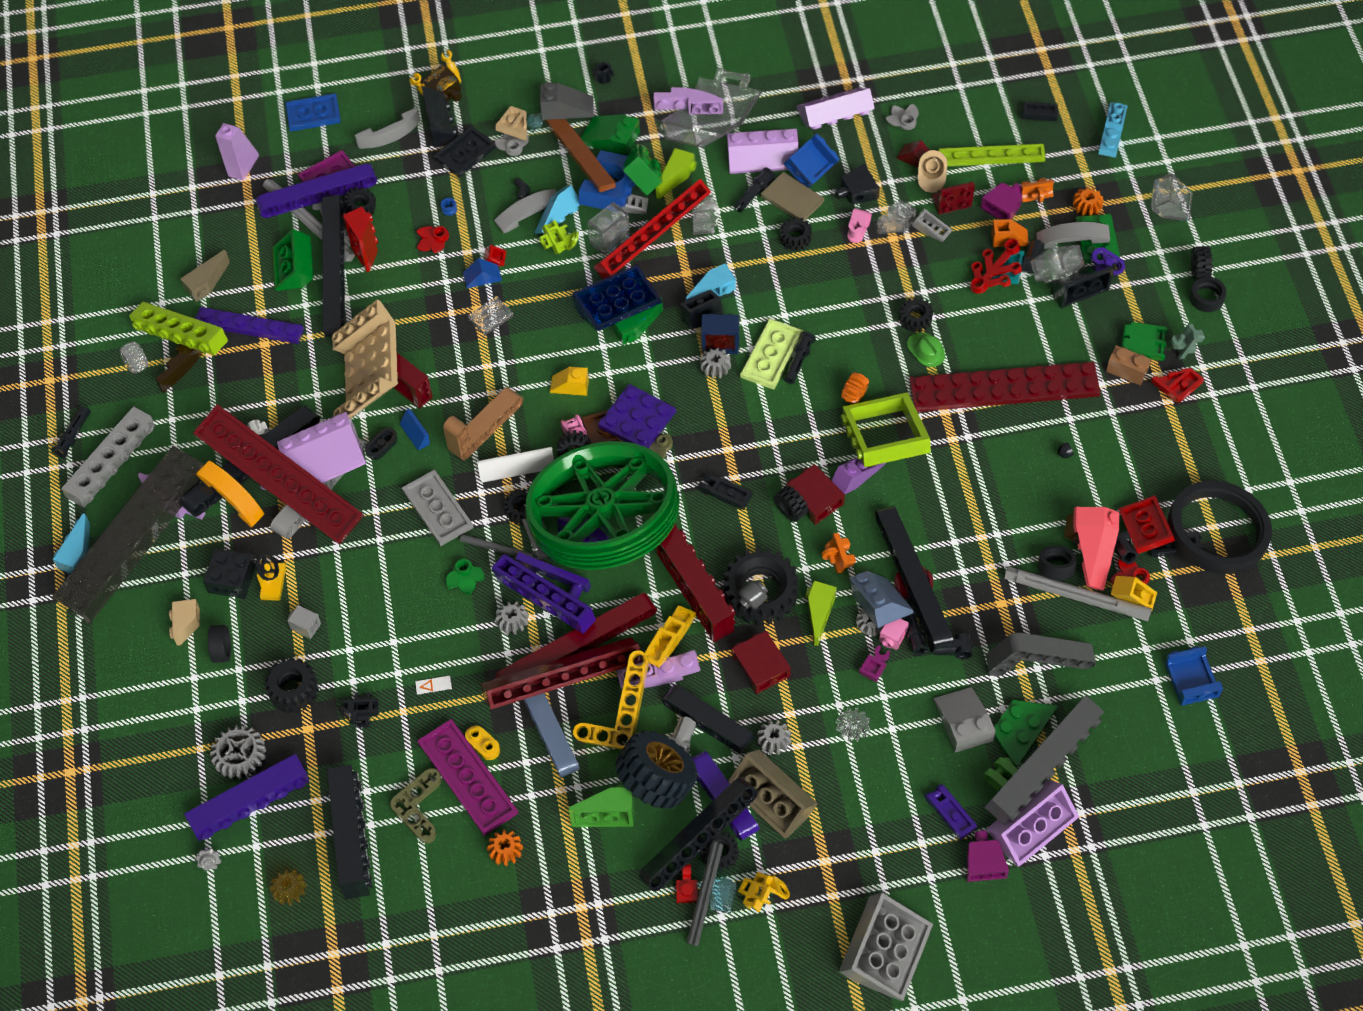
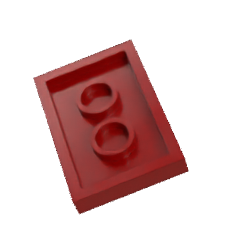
M1155 495L1119 508V513L1138 554L1175 541Z

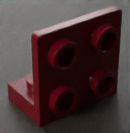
M974 182L941 189L939 193L932 194V201L938 214L950 213L955 210L971 207L975 188Z

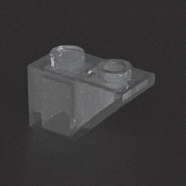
M713 194L708 195L692 209L694 235L715 233V226H718V216H714V212H717V202H713Z
M899 199L889 207L885 215H881L877 220V233L905 232L915 221L917 210Z

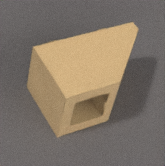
M196 599L172 602V610H169L172 627L169 628L171 639L175 640L177 646L182 645L200 626V607Z

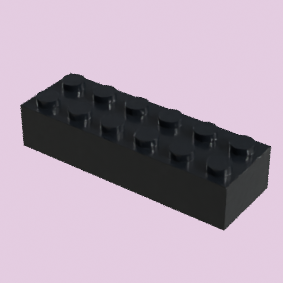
M352 764L327 768L339 886L345 900L369 896L370 888L373 887V880L369 873V868H371L370 857L367 855V849L369 848L368 838L365 836L367 825L362 812L365 810L364 801L360 793L363 791L362 782L359 779L358 771L354 772Z

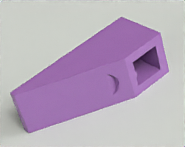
M853 459L838 466L832 482L844 494H847L857 489L886 463L864 467L861 459Z

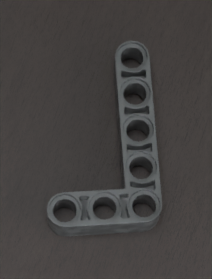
M1013 633L986 654L989 675L995 677L1006 674L1022 660L1079 669H1089L1096 665L1093 645L1090 643L1026 633Z

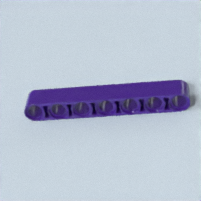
M363 164L262 194L257 197L256 204L261 216L269 218L322 202L323 197L340 194L342 196L346 195V192H349L351 188L355 190V187H358L361 190V187L364 189L372 187L377 183V177L370 164Z

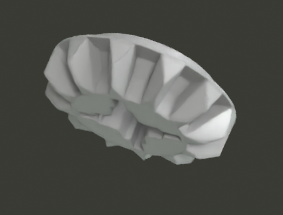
M862 609L857 614L856 624L858 629L869 636L879 635L884 626L878 628L874 622L869 623V617Z

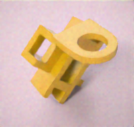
M760 872L756 873L754 880L744 878L738 890L741 895L746 896L743 904L748 909L753 908L757 912H760L764 903L770 905L771 902L767 900L770 893L778 895L785 900L790 897L789 890L782 880L776 876L771 877ZM747 884H749L750 886L748 891H744Z

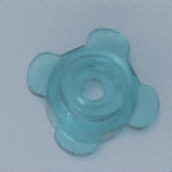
M540 112L537 115L531 114L527 120V126L531 127V132H534L536 128L539 129L542 125V114Z

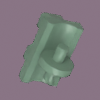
M1188 324L1180 335L1176 334L1171 338L1172 348L1178 350L1179 359H1184L1187 354L1196 351V343L1202 342L1205 336L1202 330H1195L1193 324Z

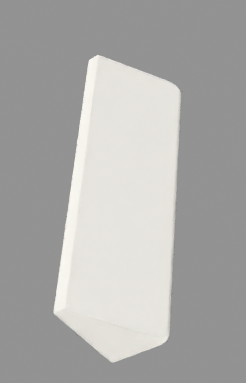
M552 447L481 460L477 461L481 482H488L540 472L554 460Z

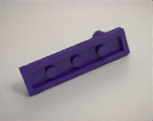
M518 552L515 558L518 563L531 571L571 586L568 594L576 599H579L582 591L588 593L591 588L588 579L520 552Z

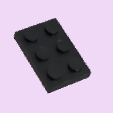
M470 126L436 153L434 158L452 174L460 178L496 149V144L476 128Z

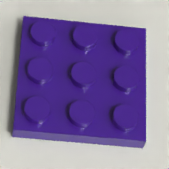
M629 384L598 423L600 429L625 442L650 448L675 415L676 408Z

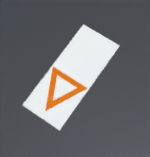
M450 676L415 681L417 695L452 689Z

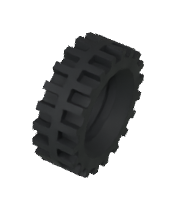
M755 548L754 553L746 550L743 557L735 556V562H730L728 564V571L724 573L725 601L732 605L735 616L738 619L741 616L745 617L746 623L755 620L756 625H761V621H767L768 625L772 624V619L777 618L780 621L783 619L784 613L789 615L791 607L796 604V598L798 597V575H796L795 566H790V559L788 557L783 560L782 553L779 551L774 555L771 554V549L769 548L766 549V552H760V548ZM754 575H767L777 581L779 585L777 596L764 602L757 609H752L750 606L746 609L739 602L741 597L738 592L748 578Z

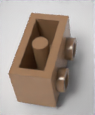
M1116 345L1109 359L1106 372L1141 385L1148 372L1151 359Z

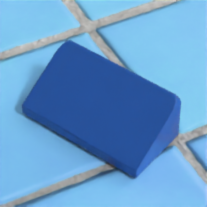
M408 408L401 420L400 426L416 449L421 450L430 445L429 435L411 409Z

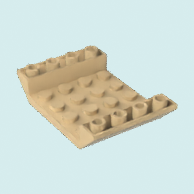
M379 300L374 301L338 331L334 332L332 336L333 350L345 354L346 402L334 410L333 417L347 412L350 419L398 384L396 324Z

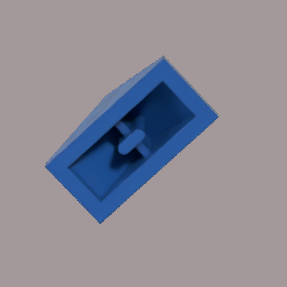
M480 258L463 272L467 288L502 281L498 265Z

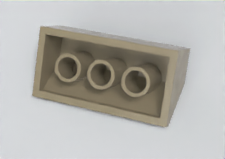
M760 750L747 753L728 781L731 784L738 778H744L757 790V796L749 806L785 839L808 819L818 804Z

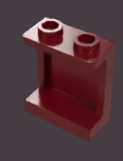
M815 464L810 468H805L798 477L791 478L786 484L795 488V491H798L799 495L803 496V500L808 505L810 521L814 525L844 505L845 494Z
M767 631L756 633L751 639L739 642L732 648V657L734 660L737 659L752 682V689L755 694L791 677V667Z

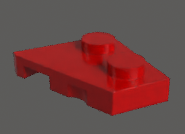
M1186 368L1179 372H1170L1164 377L1158 378V376H1154L1151 383L1179 404L1204 382V378L1192 368Z

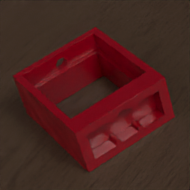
M397 353L398 384L393 388L420 409L433 398L429 378Z

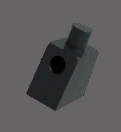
M863 164L841 177V187L835 189V195L837 199L847 197L849 202L854 205L879 199L880 187L867 166Z

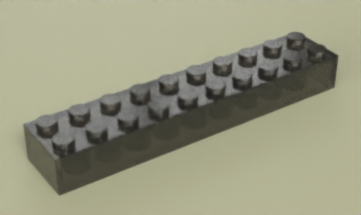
M173 445L52 598L60 606L90 624L181 509V498L202 482L196 473L204 466L203 463Z

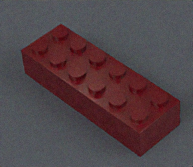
M674 524L669 535L656 547V554L693 612H696V617L714 643L734 632L735 611L732 605L727 604L724 600L723 591L716 588L713 576L705 571L706 567L702 559L696 557L693 545L687 543L683 530H679L676 524Z

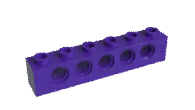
M503 554L491 567L499 582L582 634L596 621L591 607L509 556Z

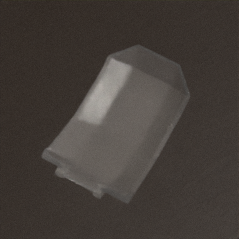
M718 67L714 80L699 77L695 89L722 98L723 114H689V109H679L665 119H655L654 122L666 140L704 148L740 126L762 91L747 88L751 79L750 74H739ZM725 77L739 80L740 86L723 83L722 79Z

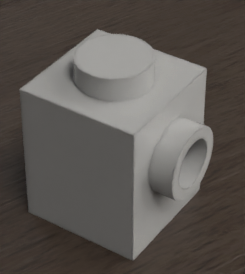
M299 605L295 610L291 611L287 620L291 630L309 639L313 637L321 625L318 614Z

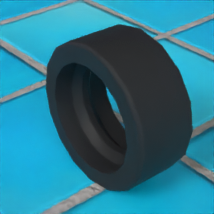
M1214 277L1197 279L1190 291V302L1196 309L1203 312L1217 311L1222 307L1226 297V287L1220 280ZM1203 288L1211 289L1219 297L1216 300H1205L1198 295L1197 291Z
M1048 546L1042 549L1039 554L1038 570L1043 576L1052 580L1068 579L1075 572L1076 555L1073 551L1063 546ZM1058 560L1067 565H1054L1048 561Z
M213 625L209 627L208 651L212 663L230 661L231 638L227 625Z

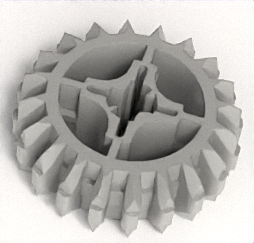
M236 725L235 730H231L228 727L227 733H220L221 738L215 737L216 744H211L213 751L210 752V756L213 758L212 764L215 765L216 770L221 772L224 777L228 775L229 778L233 779L237 775V778L241 779L242 774L249 777L250 771L256 773V766L262 767L261 760H265L264 753H266L265 742L258 732L255 733L254 729L250 728L248 730L244 725L240 730L239 726ZM229 746V750L225 753V756L223 757L226 748ZM253 748V752H252L251 756L248 758L247 756H248V754L251 752V749Z

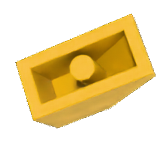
M568 367L552 376L550 393L587 396L589 385L588 368Z
M1116 576L1111 595L1118 599L1153 609L1157 592L1136 577Z

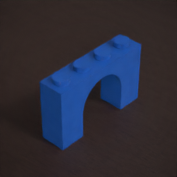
M600 150L596 159L611 178L617 179L619 182L615 183L616 188L599 193L591 181L584 180L579 189V204L620 213L622 207L626 206L627 197L631 196L633 186H636L632 179L623 171V164L628 156Z

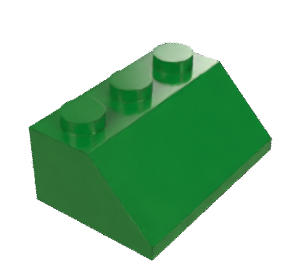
M292 229L272 247L274 290L303 288L312 281L314 274L311 237L309 235Z

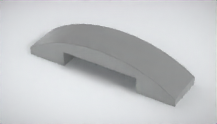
M417 107L401 114L402 120L374 133L369 128L356 134L357 147L362 149L374 148L402 138L420 122Z
M555 189L544 190L519 200L503 211L495 219V223L503 234L519 226V221L546 208L551 196L557 193Z
M1094 222L1060 224L1036 233L1037 240H1041L1045 244L1044 249L1056 248L1055 243L1091 240L1092 244L1110 242L1109 225Z

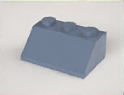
M869 571L849 578L853 597L878 628L914 613L913 609L887 578Z

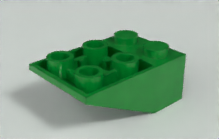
M637 143L624 162L623 171L648 195L663 182L661 164L656 158L652 159L648 155L649 151L645 146H640Z

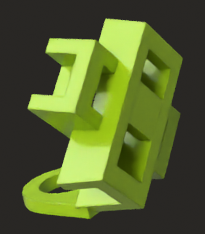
M554 220L551 224L543 226L542 230L545 235L538 239L544 250L552 247L555 254H559L564 250H571L576 245L579 231L567 234L565 230L568 227L567 224L559 227L556 220Z

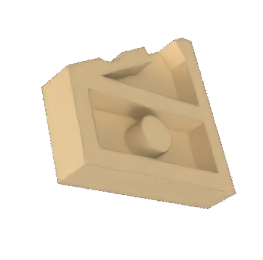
M510 106L496 124V131L526 141V111Z

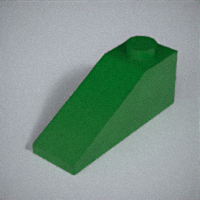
M662 298L655 299L612 319L613 330L623 345L632 343L640 338L663 311Z

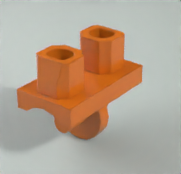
M1042 178L1033 183L1029 181L1022 182V202L1038 200L1040 203L1044 201V198L1053 197L1054 181Z
M834 533L832 535L833 539L825 545L826 550L821 555L824 560L834 563L837 573H842L845 568L853 567L856 559L854 554H846L845 552L850 548L849 539L840 538L839 533Z

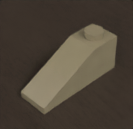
M225 250L221 251L180 278L184 290L196 302L212 292L229 265L230 261Z

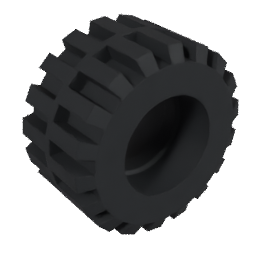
M289 658L288 661L282 659L280 664L276 662L274 668L268 670L269 675L265 677V688L272 704L275 707L277 706L278 710L283 711L285 709L286 713H290L293 710L294 713H298L299 709L304 711L307 709V705L311 706L313 704L312 699L317 698L316 692H319L318 681L312 667L306 661L303 663L302 659L299 658L296 661L294 658ZM291 680L302 681L295 690H282L283 686Z

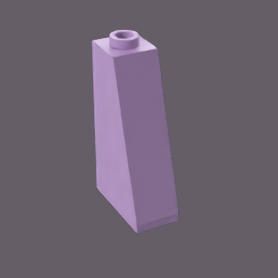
M223 123L215 137L229 177L244 181L259 157V153L239 127Z

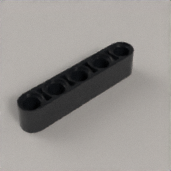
M674 684L662 699V703L668 709L681 717L691 718L696 722V727L739 754H742L754 739V735L748 729L679 685Z

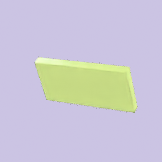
M769 318L740 374V378L775 390L794 352L795 345L800 341V334L803 330Z

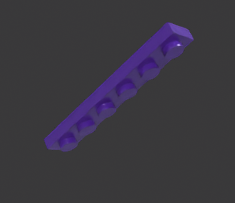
M204 307L199 308L195 318L221 327L223 331L299 344L304 331L303 325Z

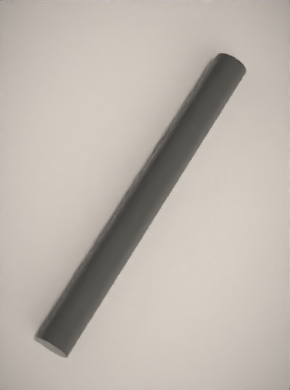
M464 534L460 537V542L515 557L520 552L535 558V554Z

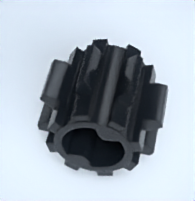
M605 61L596 64L595 69H593L595 81L602 84L611 82L614 76L611 64L605 63Z

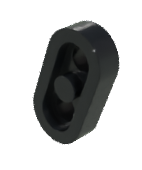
M384 428L377 433L365 446L367 457L371 460L382 458L397 443L396 431L392 428Z

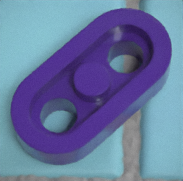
M1099 247L1092 251L1090 258L1094 265L1106 264L1112 266V264H1115L1117 266L1113 276H1117L1125 270V262L1106 248ZM1098 254L1101 255V260L1097 259Z

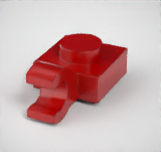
M687 864L682 869L683 880H676L677 903H697L698 882L697 880H691V864Z

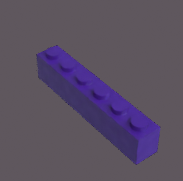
M294 754L186 812L184 815L198 841L205 840L213 836L215 832L229 828L237 820L247 818L252 812L267 807L272 801L282 799L289 792L304 787L310 780L297 755Z

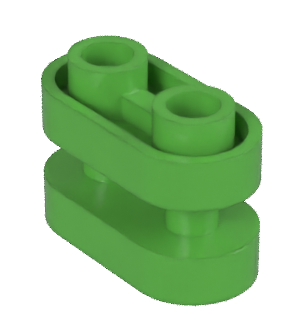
M999 757L994 763L996 771L989 768L983 774L985 781L997 792L1018 770L1007 757Z

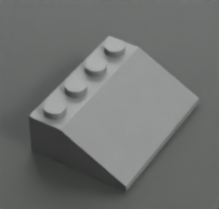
M883 893L869 896L839 973L856 983L903 1001L933 924Z

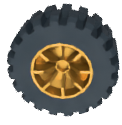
M654 731L635 733L630 737L616 758V774H618L620 782H623L625 789L632 792L635 798L638 797L641 799V802L649 803L652 807H660L661 809L676 807L684 800L697 781L696 764L691 760L690 754L686 753L685 749L681 745L676 744V741L673 739H669L663 734L659 735Z

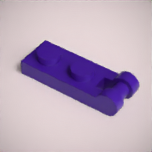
M943 784L938 785L935 791L924 795L926 801L933 806L960 840L977 829L976 823ZM942 797L944 800L939 802L938 798Z

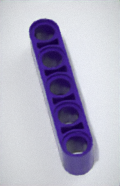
M704 750L692 757L691 760L696 764L698 782L713 801L730 784L710 755ZM747 808L729 824L740 841L759 831L757 822Z

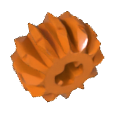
M1087 187L1084 190L1079 189L1074 195L1073 208L1076 209V213H1082V216L1085 214L1090 216L1092 214L1097 215L1101 211L1103 196L1100 195V191H1094V187L1091 190Z
M852 373L844 385L841 394L842 398L850 404L861 402L868 388L869 379L861 373Z
M506 830L502 831V835L495 832V838L489 839L491 845L487 847L488 852H490V859H495L498 865L503 861L506 867L508 861L515 864V857L521 858L520 851L523 850V844L520 843L521 838L519 836L515 837L513 831L508 835Z

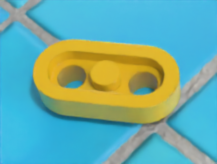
M472 726L467 729L465 733L466 740L482 758L494 760L499 756V743L482 727ZM474 733H478V734H479V735L476 736V737H473V736H472ZM487 746H493L490 750L486 749Z

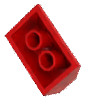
M360 207L343 215L351 249L365 271L369 272L378 252L376 245L378 240L374 234L376 232L375 228L371 223L373 222L371 214L366 212L363 207Z

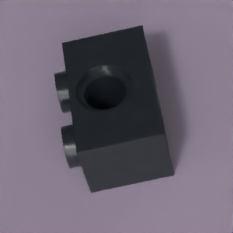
M712 290L680 304L683 322L692 330L702 326V314L723 315L721 298Z

